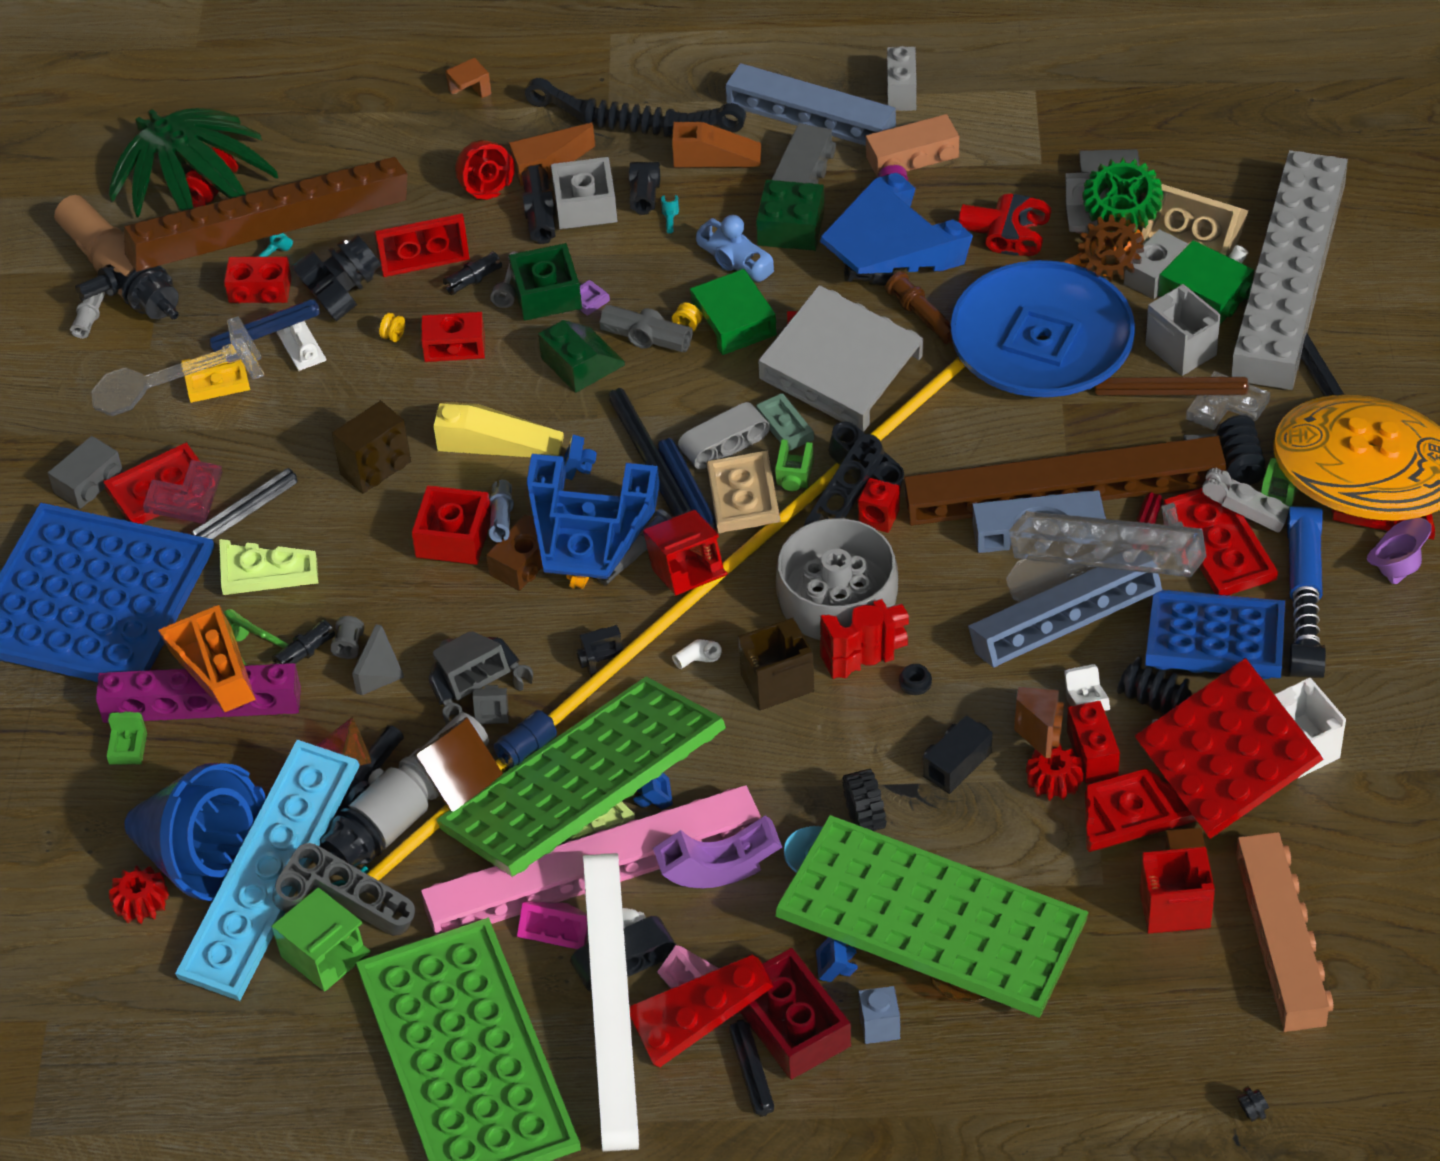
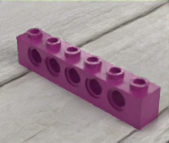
M295 663L245 666L256 700L224 712L186 669L99 673L96 701L103 723H109V713H122L126 711L141 713L144 721L297 714L300 709L301 686Z

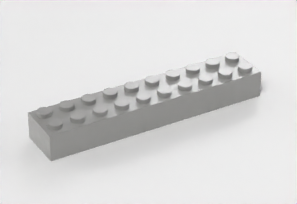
M1289 150L1235 346L1232 377H1247L1248 383L1293 390L1304 339L1308 332L1345 187L1348 159Z

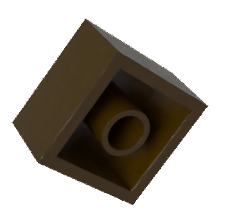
M381 400L332 432L340 475L362 494L378 486L383 480L403 469L411 462L404 419Z

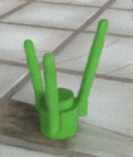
M229 609L223 612L232 627L236 641L244 640L249 632L283 649L289 645L276 636L253 625L235 610Z

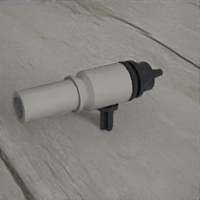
M461 712L422 748L438 739V735L466 717L469 718L485 746L488 745L489 738L485 729L475 718ZM422 748L416 749L410 756L403 758L399 762V768L390 767L371 784L367 781L357 783L352 780L344 796L346 808L340 810L338 816L330 822L328 832L320 839L319 847L354 867L368 864L375 857L381 855L384 849L428 809V800L436 799L439 794L414 756Z

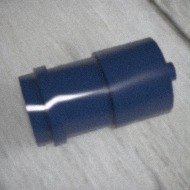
M535 710L518 723L516 728L507 735H502L494 744L495 753L502 763L509 768L520 765L532 752L538 751L555 738L557 730L552 718L540 710Z

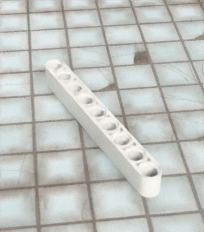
M618 853L583 855L602 1152L639 1149L619 857Z

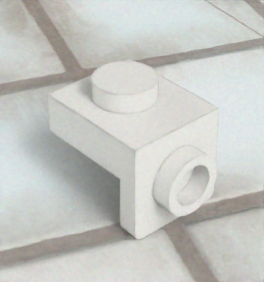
M1095 664L1065 670L1066 694L1071 706L1101 700L1104 711L1110 710L1109 697L1100 685L1098 668Z

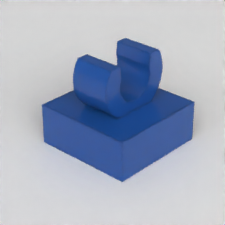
M572 435L565 451L564 465L567 479L573 480L577 470L584 474H590L592 464H595L597 452L591 449H583L585 439L583 437Z
M662 773L661 776L638 789L637 792L642 794L634 798V802L642 808L648 807L652 803L661 810L673 805L669 777Z
M828 937L816 950L818 980L832 982L839 973L843 976H851L858 969L856 964L847 961L856 954V949L846 946L843 942Z

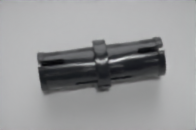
M492 251L474 263L468 262L464 264L463 269L443 278L444 285L449 283V286L445 287L451 295H454L472 283H475V285L480 283L483 277L497 269H501L502 262L496 263L500 259L497 253Z
M321 620L320 623L305 634L296 635L293 637L291 644L272 656L273 662L278 660L279 662L276 664H296L305 657L310 658L314 655V650L335 637L334 630L328 631L332 629V626L326 620Z

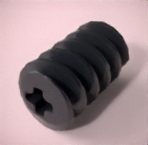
M1237 415L1226 419L1217 429V436H1219L1226 463V472L1230 474L1231 479L1252 485L1263 479L1266 470L1264 468L1265 459L1262 455L1263 451L1260 447V440L1257 437L1258 433L1255 428V422L1253 418L1247 415Z
M1137 657L1132 664L1128 665L1117 687L1118 694L1125 692L1129 699L1137 697V701L1140 704H1147L1149 702V706L1153 710H1158L1161 707V712L1164 715L1192 696V691L1189 690L1190 679L1186 678L1178 685L1177 673H1173L1168 680L1165 679L1166 670H1159L1157 674H1153L1154 667L1146 666L1144 669L1141 668V657Z

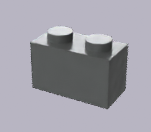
M90 436L48 472L53 493L80 510L105 489L104 481L123 473V468L118 451L97 438Z

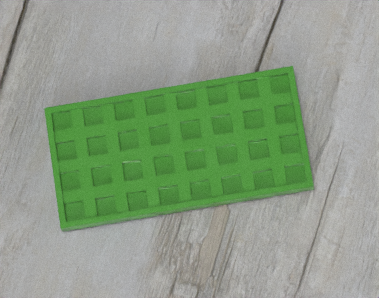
M646 676L525 758L520 765H516L503 773L465 804L453 812H446L436 820L443 832L513 877L525 871L529 865L545 854L552 852L556 846L572 835L578 834L589 823L608 813L612 807L622 800L634 795L638 789L661 776L665 770L675 763L684 760L698 747L711 741L718 733L726 729L723 718Z
M830 815L778 904L775 917L1040 1018L1087 921L1088 911Z

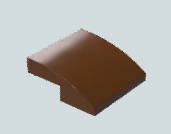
M468 717L438 735V739L414 754L442 801L451 812L472 799L503 774Z

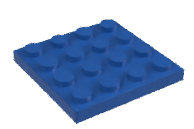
M1171 590L1157 592L1153 594L1145 666H1152L1160 670L1174 668L1185 669L1193 673L1206 671L1223 674L1246 658L1262 679L1281 678L1285 601Z

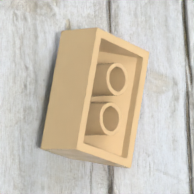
M1162 184V208L1160 212H1157L1155 221L1148 220L1146 229L1143 227L1142 235L1144 240L1151 238L1160 229L1188 244L1194 240L1228 257L1240 238L1249 210Z

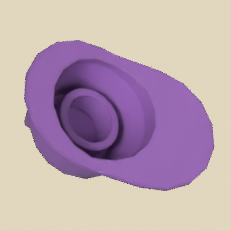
M1423 518L1401 521L1393 526L1376 547L1369 552L1367 561L1371 565L1378 566L1382 574L1392 584H1398L1407 575L1414 573L1420 568L1422 563L1421 547L1431 533V524Z

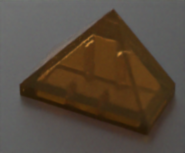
M353 716L316 745L357 759L360 766L371 763L369 752Z

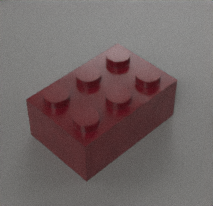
M793 948L762 963L774 987L739 1012L790 1080L851 1047L850 1022Z

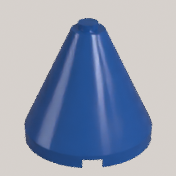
M227 763L203 764L132 808L125 818V831L128 837L182 892L198 900L213 901L266 800V795L262 787L254 786L248 778L250 773L239 766Z

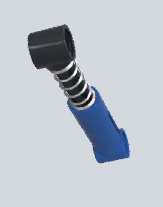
M1289 506L1288 510L1290 598L1294 601L1293 607L1295 609L1293 613L1295 619L1293 624L1295 641L1290 646L1289 657L1290 677L1324 678L1326 650L1325 645H1321L1320 638L1317 637V634L1320 632L1317 623H1319L1320 619L1316 615L1320 610L1316 603H1318L1323 595L1321 559L1322 508Z

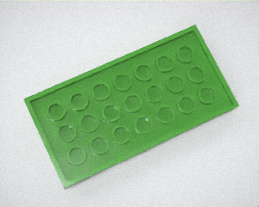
M489 917L356 962L357 970L428 1161H551L581 1150L579 1139Z

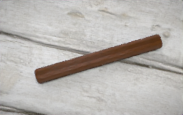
M1109 377L1095 386V392L1098 396L1246 395L1249 389L1247 377Z

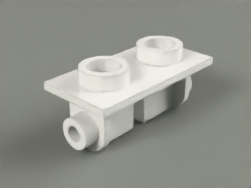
M304 321L277 331L280 340L298 371L327 361Z

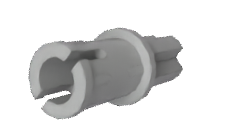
M105 292L85 299L83 303L77 306V316L70 328L75 337L84 339L89 336L92 324L99 318V307Z

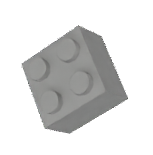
M609 157L551 164L560 229L618 222Z

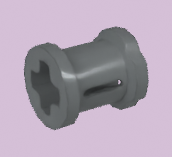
M340 617L335 625L337 635L332 640L331 652L339 658L353 659L358 656V640L363 635L365 626L356 617Z

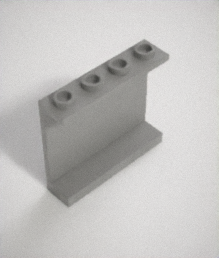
M819 285L759 359V378L841 422L853 423L864 432L870 424V409L912 356L918 360L921 359L923 338L912 330H906L894 324L889 318L879 316L867 310L862 304L853 303L842 297L838 292L828 290Z

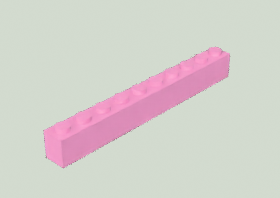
M747 785L736 789H727L720 794L705 799H696L689 804L674 809H665L658 814L639 820H631L624 825L609 830H600L593 835L578 840L566 841L556 846L552 852L533 862L525 871L513 877L494 866L482 871L467 873L463 877L451 881L436 883L429 888L421 890L424 908L434 935L488 917L491 924L520 915L523 902L557 903L585 894L583 855L618 853L620 882L659 870L660 867L653 848L680 830L694 840L715 842L737 834L759 820L761 816Z

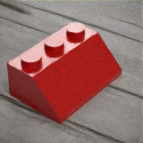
M463 213L374 232L383 277L470 260Z

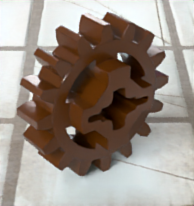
M1110 215L1109 222H1104L1101 217H1098L1097 226L1091 223L1087 224L1090 233L1081 232V240L1085 243L1078 244V251L1083 253L1079 256L1080 262L1087 263L1086 270H1096L1097 277L1106 274L1109 282H1112L1113 275L1118 274L1121 280L1124 279L1125 270L1133 274L1135 272L1133 263L1141 264L1142 262L1141 256L1137 253L1144 252V245L1139 243L1142 241V234H1134L1136 225L1133 223L1127 227L1125 217H1122L1119 222H1115L1114 215ZM1095 241L1098 248L1092 256L1091 245ZM1130 241L1131 251L1128 256L1124 248L1128 245L1127 242ZM1109 245L1112 248L1116 245L1117 250L1108 249L1106 251V246Z

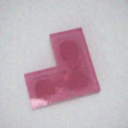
M191 460L183 485L152 480L143 504L144 512L205 524L222 475V466Z

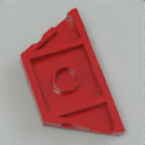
M1147 768L1089 784L1086 787L1085 818L1088 852L1196 822V819L1171 785L1164 783L1159 776Z

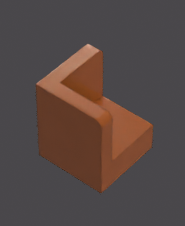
M476 58L446 70L448 90L451 94L471 86L481 98L491 95L489 73Z

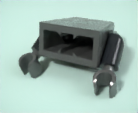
M473 631L467 632L454 640L451 638L443 640L439 648L433 652L435 663L431 665L429 684L439 705L444 706L443 716L446 725L450 722L449 717L451 715H458L463 712L459 704L452 702L454 698L458 701L471 694L474 689H480L511 671L513 672V686L519 691H522L524 687L521 678H526L530 684L533 681L532 669L527 665L518 664L519 658L503 639L484 637Z

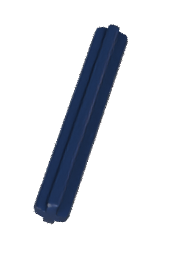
M310 299L210 338L211 349L219 354L314 318L320 314L319 305L314 299Z
M671 438L660 440L658 451L691 511L696 510L715 529L716 519L674 440Z

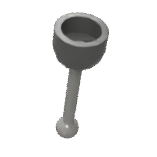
M510 263L504 282L497 283L493 287L490 296L492 303L500 308L510 307L515 299V288L510 284Z

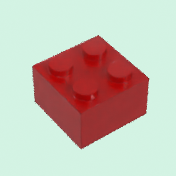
M427 485L412 530L416 558L478 565L490 526L491 506L489 492Z

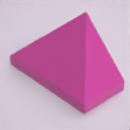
M522 903L517 937L573 949H579L586 945L588 934L587 913L568 903Z

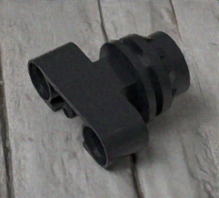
M356 235L351 240H343L337 243L339 247L337 251L332 247L329 248L328 251L332 256L324 262L312 250L291 266L336 322L357 306V303L348 291L354 286L362 290L364 287L360 282L365 280L369 283L373 279L375 270L382 266L359 235Z

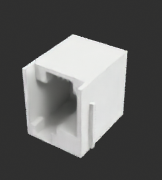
M1311 677L1275 694L1324 759L1298 777V779L1339 759L1346 718Z

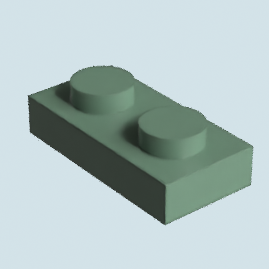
M783 393L756 405V409L769 422L770 431L780 443L782 439L788 440L789 451L814 440V431Z

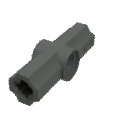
M606 305L599 322L601 330L626 336L635 346L644 349L655 344L672 350L686 352L693 336L691 327L666 321L660 313L648 308L637 313L616 306Z

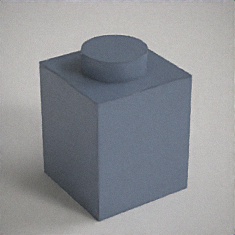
M894 986L859 991V1015L865 1044L899 1040L900 1013Z

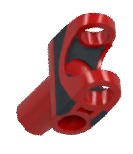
M1003 194L998 198L995 209L962 204L959 223L967 231L988 234L985 241L986 246L993 252L1015 256H1033L1041 251L1043 239L1040 234L1026 227L1046 224L1050 220L1052 211L1050 206L1040 199L1016 194ZM1032 210H1041L1045 213V215H1037ZM1022 241H1033L1036 243V246H1027Z

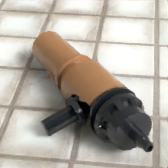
M71 195L58 204L54 215L56 223L76 242V245L86 254L87 259L93 264L95 271L98 273V277L75 286V291L78 293L81 301L102 292H106L109 296L118 293L124 299V302L136 312L146 314L151 319H161L166 316L172 320L178 318L179 313L175 307L178 304L179 294L173 287L172 278L161 265L136 272L125 255L124 232L118 227L111 226L82 196Z

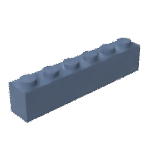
M740 63L726 83L727 103L738 104L745 111L796 126L802 123L832 129V136L866 146V135L896 128V107Z
M1136 549L973 623L968 627L975 654L994 668L1162 591L1157 564L1154 560Z

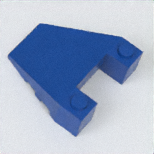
M892 173L875 178L821 236L820 242L857 274L892 273L893 268L907 267L908 272H918L919 267L933 266V271H944L965 264L973 235L954 219L935 225L927 222L911 208L916 188L904 176Z
M531 454L527 486L544 572L608 579L655 513L659 491L658 466L626 463L621 496L619 497L563 491L566 478L563 457Z

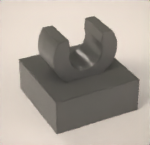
M485 685L484 689L473 690L474 715L480 724L509 722L507 688H499L498 685Z

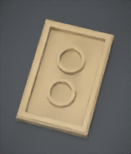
M768 450L706 461L718 533L781 522Z

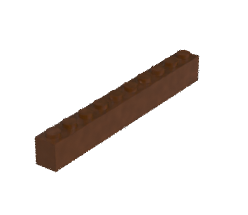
M396 157L385 158L372 163L124 226L125 255L137 272L406 201L408 173Z
M1219 436L1201 437L1198 439L904 477L905 497L910 525L914 526L973 518V504L987 501L993 502L1098 490L1100 491L1101 500L1105 501L1144 496L1149 492L1159 494L1202 488L1203 483L1206 481L1207 471L1216 467L1221 471H1226V463Z

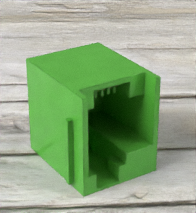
M319 887L271 926L281 957L324 992L355 967L357 961L363 960L371 953L363 945L358 928L363 924L362 921Z

